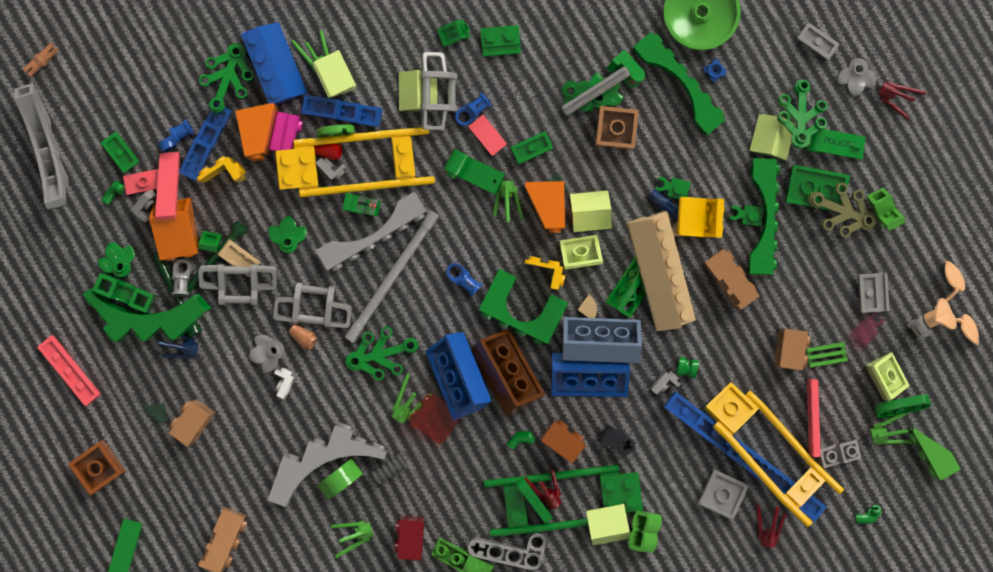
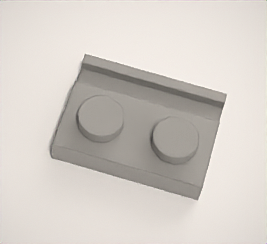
M887 273L858 274L860 313L890 311Z

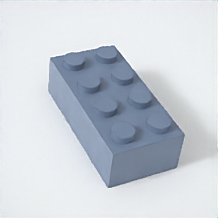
M564 317L562 334L563 360L640 363L642 350L641 320Z

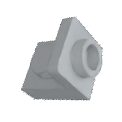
M320 157L316 160V164L331 180L334 177L338 179L345 172L343 170L345 166L342 163L333 171L331 168L334 165L327 158L323 160Z
M153 190L144 193L131 209L136 218L145 223L150 220L151 212L148 209L154 204L153 199L157 195Z
M664 371L649 389L658 395L659 392L663 393L668 388V381H671L677 387L681 384L677 382L679 378L674 373Z

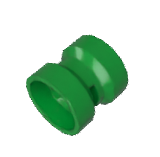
M679 357L676 375H688L689 378L695 379L699 360H687L685 357Z

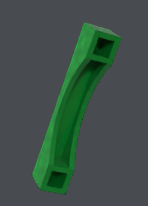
M650 32L633 46L632 50L644 64L664 69L682 84L691 101L693 122L707 136L725 121L723 118L725 114L719 107L715 108L712 105V99L706 92L702 93L699 89L700 84L696 79L690 78L686 74L688 72L686 67L682 63L678 64L675 61L674 53L669 48L665 49L659 35H654Z
M753 158L751 160L750 179L757 187L762 198L764 225L760 239L748 255V274L773 275V271L777 269V260L774 259V252H777V240H774V233L778 231V221H775V213L778 214L779 209L778 202H775L776 194H779V183H776V175H779L780 165L777 164V159Z

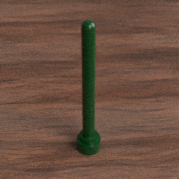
M236 220L232 225L231 233L219 246L217 253L214 252L204 265H214L220 258L218 255L219 251L228 239L234 242L237 237L244 236L248 229ZM198 272L187 284V292L189 293L199 283Z
M155 252L153 257L172 293L174 291V280H172L164 260H159L158 252ZM173 296L177 306L184 303L182 297ZM196 323L186 333L190 338L201 333L203 330L200 324Z

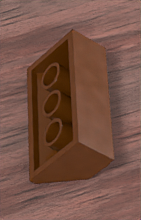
M509 329L480 339L471 348L473 357L505 416L518 412L545 396Z

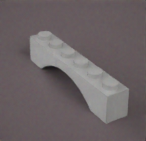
M414 191L397 202L390 219L374 234L353 242L331 241L317 249L316 253L326 270L332 269L334 272L343 267L342 263L349 260L351 262L358 258L359 252L363 250L368 252L375 248L374 243L379 240L385 242L392 237L391 233L396 230L401 232L409 227L408 223L414 220L416 223L425 218L424 214L427 211Z

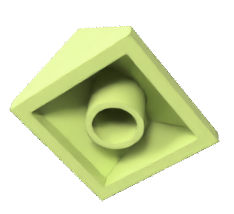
M339 50L312 63L328 98L355 90L356 84Z
M421 70L399 72V111H422L423 78H421ZM430 78V104H437V78Z
M759 114L749 151L786 161L792 135L783 124L777 121V116Z
M608 191L570 194L573 232L612 229L611 205Z
M597 235L560 240L564 270L603 264Z
M892 352L865 365L883 400L890 401L909 387Z
M624 504L586 511L593 545L629 539L630 532Z

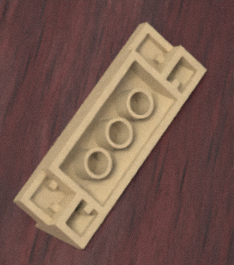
M663 211L649 217H641L627 222L655 330L682 328V325L695 321L668 213Z

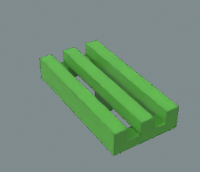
M845 342L806 348L809 367L848 361ZM836 347L841 349L840 351L811 355L813 351ZM842 355V358L812 363V359Z

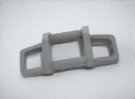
M424 52L421 54V78H423L421 128L423 130H442L445 127L447 112H457L455 95L457 73L447 72L443 53ZM427 56L439 58L441 71H427ZM430 78L448 80V104H430ZM427 111H441L439 126L427 125Z
M202 265L198 271L200 288L219 290V305H225V303H251V305H258L259 290H271L277 286V270L275 266ZM218 271V283L205 282L203 272ZM258 272L272 273L273 283L259 284ZM226 274H251V296H226Z
M297 282L294 297L276 298L273 318L295 324L302 322L320 324L329 328H348L351 322L352 307L333 302L335 287L333 286L325 288L307 286ZM302 293L327 295L325 317L299 315ZM279 302H293L292 317L278 314ZM333 307L347 311V322H331Z

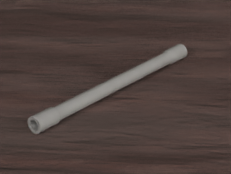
M431 210L428 212L419 229L357 321L347 332L345 338L355 343L364 326L427 232L431 230L439 215Z

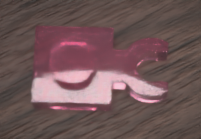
M877 312L870 314L868 322L863 319L850 333L865 347L877 335L878 332L875 330V327L881 326L885 322L884 319L877 323L874 321V317L878 314Z

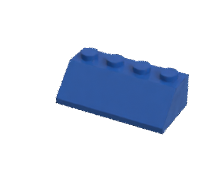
M279 22L259 26L241 33L269 104L274 103L278 106L307 94Z
M464 332L447 334L425 351L453 421L479 411L492 402Z
M552 353L551 396L628 397L630 363L563 360V353Z

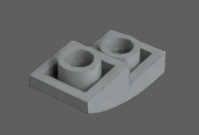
M851 440L821 448V457H818L820 466L828 468L861 459L857 440Z

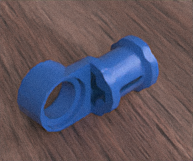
M481 92L477 99L471 103L468 102L456 112L455 120L460 126H467L479 116L480 112L487 107L490 108L492 105ZM461 112L469 114V120L465 123L458 119Z
M187 119L183 120V123L175 128H169L172 135L160 141L158 146L162 153H166L174 149L177 143L180 142V139L189 134H195Z
M453 263L448 266L447 276L455 284L467 290L469 296L472 297L481 287L482 283L475 281L470 276V273L460 264ZM457 266L460 268L461 273L458 277L450 275L449 270L451 267Z

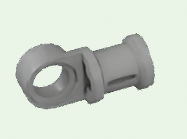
M179 259L173 265L172 280H174V291L171 295L174 297L189 296L187 281L190 279L193 267L185 259ZM186 263L187 270L184 273H180L179 266Z

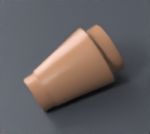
M296 324L288 332L303 349L311 350L318 340L314 333Z

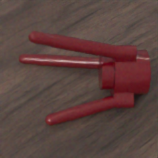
M885 81L878 94L882 97L881 101L887 103L906 119H909L910 117L889 99L893 100L897 95L912 102L915 101V98L899 92L898 89L923 95L927 92L898 85L891 81L889 83Z
M554 469L550 471L555 490H547L543 482L540 481L539 484L544 492L543 495L524 477V480L540 498L542 503L547 505L548 509H556L561 505L562 501L559 497L561 492L558 488Z
M757 504L758 539H761L762 546L775 548L776 542H779V536L787 514L783 513L777 531H775L779 507H775L771 530L765 529L763 533L760 505Z

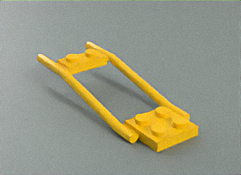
M421 127L293 140L294 149L275 151L279 190L299 188V197L434 184V176L415 178L412 140L410 137L429 134V130H423ZM391 138L396 180L318 188L314 146Z
M730 382L704 408L717 421L713 428L731 445L777 499L807 528L813 522L799 509L804 502L824 482L839 495L843 492L844 488L815 462L770 409L751 390L744 395ZM758 409L811 467L785 495L732 436Z

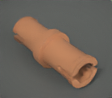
M50 42L40 53L34 55L35 58L23 67V70L28 72L27 74L30 77H33L42 66L48 64L47 62L59 52V49L56 47L50 52L55 46Z

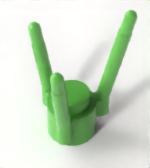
M320 30L322 47L325 56H327L329 53L323 31ZM292 40L291 43L315 72L312 63L323 58V55L317 57L309 43L305 42L308 51L314 59L312 62L295 40Z
M502 181L496 193L492 216L496 217L501 194V198H505L506 222L509 223V198L514 195L520 220L523 221V212L517 194V187H514V181Z
M406 374L396 403L392 408L394 412L391 416L401 423H405L407 419L410 420L432 397V394L427 395L411 412L409 405L416 396V393H412L405 405L402 403L400 405L410 376L409 374Z
M909 413L896 415L881 423L874 424V428L870 429L873 444H911V440H885L888 439V436L907 433V429L887 432L886 428H882Z
M364 520L330 526L331 528L359 527L355 529V534L339 539V543L357 537L359 541L336 554L335 558L346 554L364 542L370 541L371 537H374L370 523H364Z

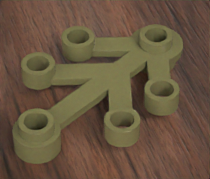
M838 183L834 187L843 206L825 199L820 192H812L807 197V202L811 207L823 206L840 213L831 219H824L821 222V227L824 230H832L834 225L849 218L857 220L848 226L839 227L838 234L840 237H849L851 232L860 228L871 230L876 225L877 219L875 214L867 210L863 201L864 192L862 190H854L851 194L852 200L856 201L858 213L852 208L846 193L848 187L845 183ZM840 185L843 186V191H842V192L839 191V186H840ZM857 192L860 194L859 199L856 198ZM817 196L820 198L819 203L815 201ZM867 217L870 218V223H869V224L866 223V218H867ZM827 221L830 223L829 228L825 226ZM844 228L847 230V233L845 235H843L842 230Z

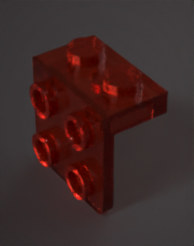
M432 392L431 395L426 394L420 402L423 405L419 411L415 409L409 418L412 421L409 425L419 429L438 444H443L460 419L453 421L445 400Z

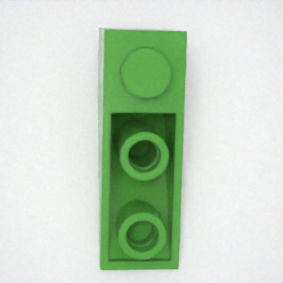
M909 428L911 433L909 437L914 445H918L920 449L918 454L923 461L928 463L929 467L927 469L932 478L941 481L961 470L950 451L915 428Z
M442 538L438 539L431 553L435 558L460 572H491L494 567L490 562L471 556L469 551Z

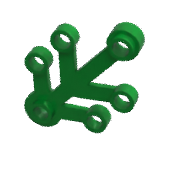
M240 43L231 44L227 48V53L216 58H207L205 63L206 67L210 70L216 69L217 65L229 62L226 68L210 75H201L199 78V83L202 87H208L211 83L222 78L216 97L209 102V108L214 114H221L225 110L223 99L230 80L236 90V97L238 99L244 100L248 95L247 90L242 87L234 71L236 64L239 65L245 82H251L254 79L253 72L249 70L244 60L246 56L245 47ZM235 49L240 51L238 55L233 54ZM214 61L215 64L213 66H209L208 62ZM246 73H250L252 75L249 79L245 78L244 76ZM204 78L209 80L206 84H203L201 81ZM244 91L245 95L239 96L238 92ZM215 102L220 103V106L218 108H215L213 106Z
M799 80L793 87L794 93L798 96V111L790 103L791 98L789 95L782 94L778 98V104L784 107L786 111L779 113L777 121L783 124L791 133L792 145L798 149L806 148L810 144V137L827 126L826 119L819 117L814 122V125L805 131V124L819 113H824L828 107L825 101L819 100L814 108L806 113V95L810 91V84L806 80ZM790 115L797 122V128L789 121Z
M384 327L372 352L363 355L368 344L374 341L373 333L366 332L363 334V340L357 351L351 352L346 357V365L350 370L358 371L362 369L373 375L374 379L382 380L385 372L382 369H375L366 363L374 360L392 370L393 374L400 375L403 372V366L399 363L395 364L384 357L404 351L414 353L418 349V342L414 338H407L403 344L382 350L387 339L393 334L390 327ZM384 329L390 330L389 336L383 334ZM366 334H370L372 336L371 341L365 340ZM408 342L414 343L413 349L407 348ZM353 358H357L359 360V363L357 365L352 364ZM395 366H400L401 371L399 373L394 371ZM377 371L382 372L383 375L381 378H377L375 376V373Z

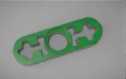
M922 394L877 404L874 409L878 418H886L925 410L931 407L932 404L929 395Z
M524 478L515 483L545 524L553 519Z

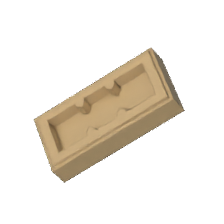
M228 239L218 253L221 258L232 266L251 267V265H259L260 263L258 259L230 239Z

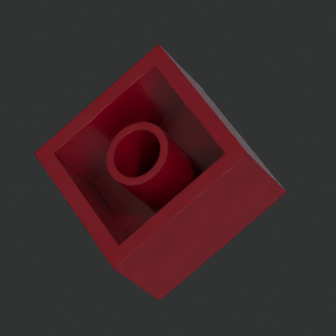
M402 515L401 519L397 520L395 534H399V539H396L394 554H398L397 559L421 560L425 517Z

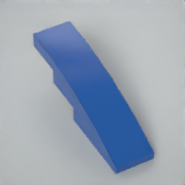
M304 95L301 114L380 128L383 109L337 99Z
M215 102L213 106L218 108L220 104ZM225 107L221 114H214L210 110L197 137L193 140L179 173L197 181L198 173L204 169L233 112L232 110Z

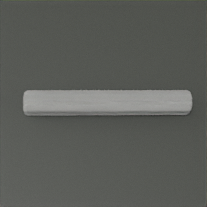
M623 67L565 104L562 110L566 115L571 114L629 77L628 69Z

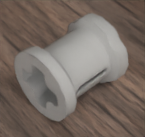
M922 316L915 318L907 324V327L911 328L917 336V341L926 338L932 333L931 329H928L922 321Z

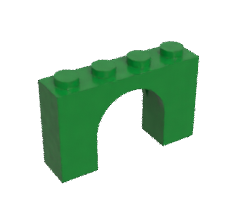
M499 269L479 309L482 311L481 315L490 320L492 317L498 319V324L509 328V326L516 328L515 332L524 337L527 334L534 337L532 341L542 346L544 342L548 344L568 302L550 294L543 311L536 319L529 322L518 321L509 314L506 307V299L516 276Z

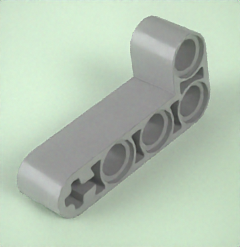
M532 533L528 538L526 548L475 537L469 541L468 551L471 556L528 570H536L541 565L546 540L542 533ZM534 537H540L542 539V544L540 546H534L532 544V539ZM479 543V547L485 548V544H487V554H483L484 549L474 551V547L471 546ZM498 547L501 552L498 556H493L490 554V549ZM516 551L519 553V558L511 560L508 557L509 553ZM530 556H536L538 562L531 565L527 562V559Z

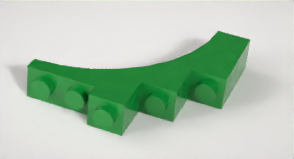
M93 288L88 289L83 294L87 304L98 311V316L108 323L103 329L106 332V336L115 343L122 341L133 330L135 331V336L144 342L151 340L161 329L164 330L163 334L168 339L173 341L180 339L212 309L199 294L192 296L180 306L161 313H142L128 310L116 305L103 295L92 291Z

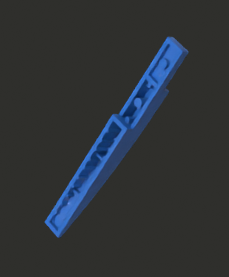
M674 391L664 407L761 480L731 445L713 428L716 422ZM733 436L785 495L795 482ZM811 495L799 509L813 521H816L827 506Z

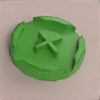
M333 125L316 129L318 138L325 137L324 135L338 136L355 133L354 125Z

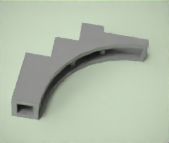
M31 83L15 88L14 99L34 148L43 185L44 204L48 210L66 204L68 175L60 161L59 146L51 132L49 115L34 84Z
M343 423L335 425L328 446L325 445V441L314 438V441L310 440L308 442L302 461L299 460L300 457L293 454L283 456L267 501L286 507L301 481L311 471L324 463L354 455L371 456L384 460L387 450H384L385 446L377 443L373 445L367 444L366 439L357 436L353 439L354 431L350 430L351 426Z

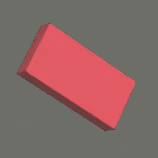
M481 115L468 126L491 156H494L507 145L484 115Z

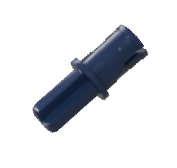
M654 188L647 198L660 208V211L664 210L672 218L678 220L679 208L669 201L670 198L667 199Z

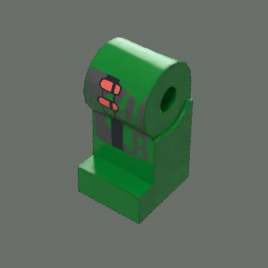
M625 50L616 56L606 67L611 73L614 70L618 71L626 67L630 75L624 79V83L630 88L637 87L645 78L644 70Z
M346 193L343 210L378 217L381 201Z

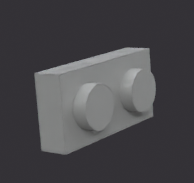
M809 22L797 37V40L827 61L840 45Z

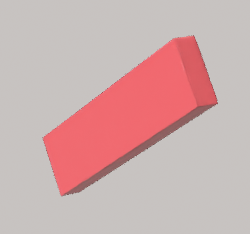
M179 152L160 153L155 213L157 221L176 219L180 167Z
M51 335L37 347L85 407L101 395L54 335Z
M807 379L809 455L821 457L818 379Z

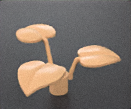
M945 261V275L954 291L946 299H939L934 310L924 314L925 322L930 328L942 324L951 330L955 329L956 322H959L964 335L972 343L979 345V333L974 320L967 314H964L962 319L955 318L948 301L958 291L963 292L965 290V281L960 270L951 262Z

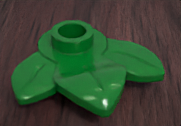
M596 73L590 82L596 85L604 79L599 73ZM620 82L600 94L603 98L602 101H597L594 98L592 100L593 107L600 108V106L606 105L613 107L621 103L624 97L617 92Z
M572 80L567 81L562 86V94L565 97L563 104H567L595 85L586 80L579 83ZM569 87L574 88L575 92L573 94L568 92ZM592 100L580 107L579 110L592 111Z
M290 216L283 218L279 227H269L271 241L278 244L280 250L284 253L294 252L297 249L298 243L304 241L307 236V228L305 226L297 227L294 219ZM291 241V244L286 246L285 242Z
M109 243L106 247V257L98 260L99 267L105 273H113L120 278L127 276L131 271L130 263L135 257L133 247L129 245L122 249L116 243ZM120 265H123L122 270H118Z

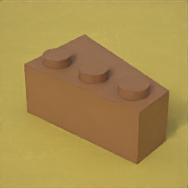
M722 249L703 262V264L735 309L741 310L760 297V295L756 292L755 286L746 279V274L740 266L737 267L733 262L735 260L733 255L729 251Z
M226 507L222 510L213 530L211 540L205 548V555L202 561L200 560L198 566L212 572H223L226 567H230L233 560L231 553L233 549L237 550L240 539H238L240 531L244 532L248 523L245 521L246 515Z

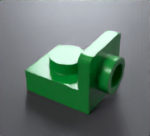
M455 20L437 29L443 47H447L462 39L470 38L469 27L464 20Z

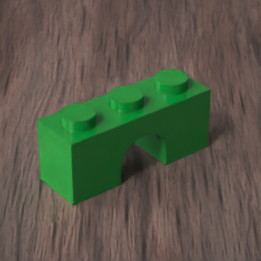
M99 273L92 290L106 297L124 302L128 306L145 313L151 312L157 295L105 273Z

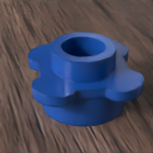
M714 59L712 64L705 66L703 69L704 73L709 75L711 82H716L720 76H724L727 72L718 59Z

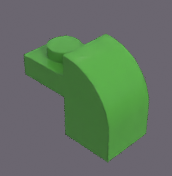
M884 187L866 196L870 208L882 228L885 227L890 231L906 223L904 216L895 208L892 196Z
M350 459L317 484V486L329 500L363 473L355 462Z

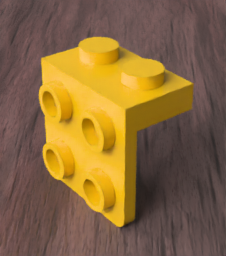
M224 156L214 162L216 165L212 168L206 167L201 170L196 178L198 182L205 183L227 169L234 181L242 182L247 179L244 175L246 171L241 163Z
M681 197L678 209V235L722 238L723 213L725 209L724 199Z
M529 256V260L525 259L524 264L554 270L550 289L558 290L559 286L563 287L565 275H562L563 267L559 266L560 262L548 260V264L540 262L541 258Z

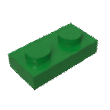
M117 131L101 142L124 174L140 163Z
M546 131L511 147L518 165L553 149Z

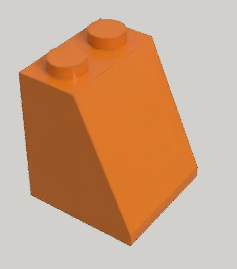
M274 103L236 110L244 155L248 159L253 160V162L264 160V156H269V146L276 112H279L278 106Z
M564 181L525 182V190L544 229H549V233H560L561 229L565 228Z
M191 198L177 200L176 219L157 221L155 217L156 204H153L149 219L159 260L171 261L177 257L184 256L189 258L198 254V237Z

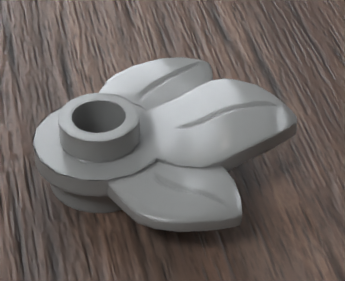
M856 58L851 61L849 67L841 70L838 76V83L847 84L851 95L856 97L865 87L875 88L876 76L873 71L868 69V64L865 60ZM861 65V71L857 72L856 67Z
M267 335L256 336L254 340L257 346L250 351L248 358L254 363H261L263 373L271 372L278 366V359L284 355V346L279 341H272ZM273 347L277 350L276 354L272 352Z

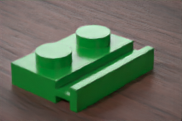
M519 25L480 28L483 57L521 54Z

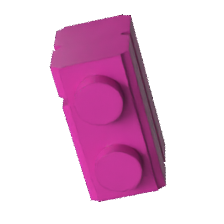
M276 112L269 150L294 149L293 140L297 139L298 132L301 133L303 128V121H300V116Z

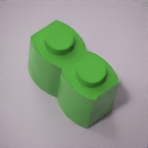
M637 511L635 513L633 531L629 537V549L651 553L655 551L658 542L657 533L662 523L661 515L645 511Z

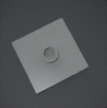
M713 469L698 504L734 520L749 485Z

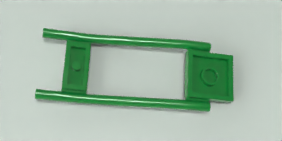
M619 465L555 472L557 480L600 474L604 508L624 504L626 512L643 511L639 472L619 474ZM551 473L484 480L485 488L504 486L509 528L490 530L491 537L589 526L588 518L528 526L525 496L515 483L524 477L531 483L552 480Z

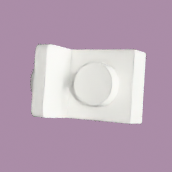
M281 368V370H275L274 373L284 378L283 381H279L276 391H278V397L285 399L295 377L291 375V371Z

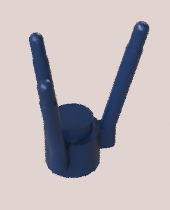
M186 335L181 337L187 341H183L182 345L157 342L158 345L180 349L181 353H184L162 354V357L187 359L196 357L199 343L195 342V338H189Z

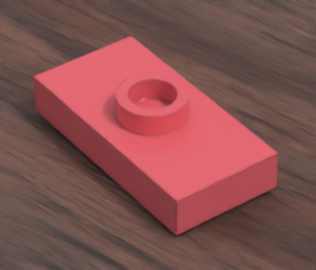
M159 169L123 176L126 194L131 195L149 190H157Z

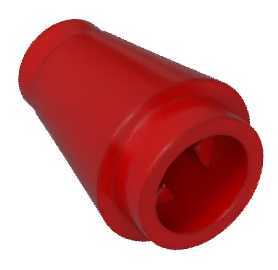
M342 144L314 146L315 155L334 161L340 159L342 156Z

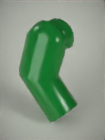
M119 181L113 182L101 201L110 205L117 193L122 194L124 192L125 186Z
M518 431L506 444L514 450L519 443L533 444L535 436L530 431Z
M873 505L865 514H855V523L873 524L882 513L881 507Z

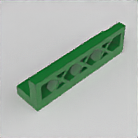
M636 256L606 300L607 304L631 318L646 295ZM641 285L640 292L636 294L637 287ZM631 301V306L625 311L624 307Z

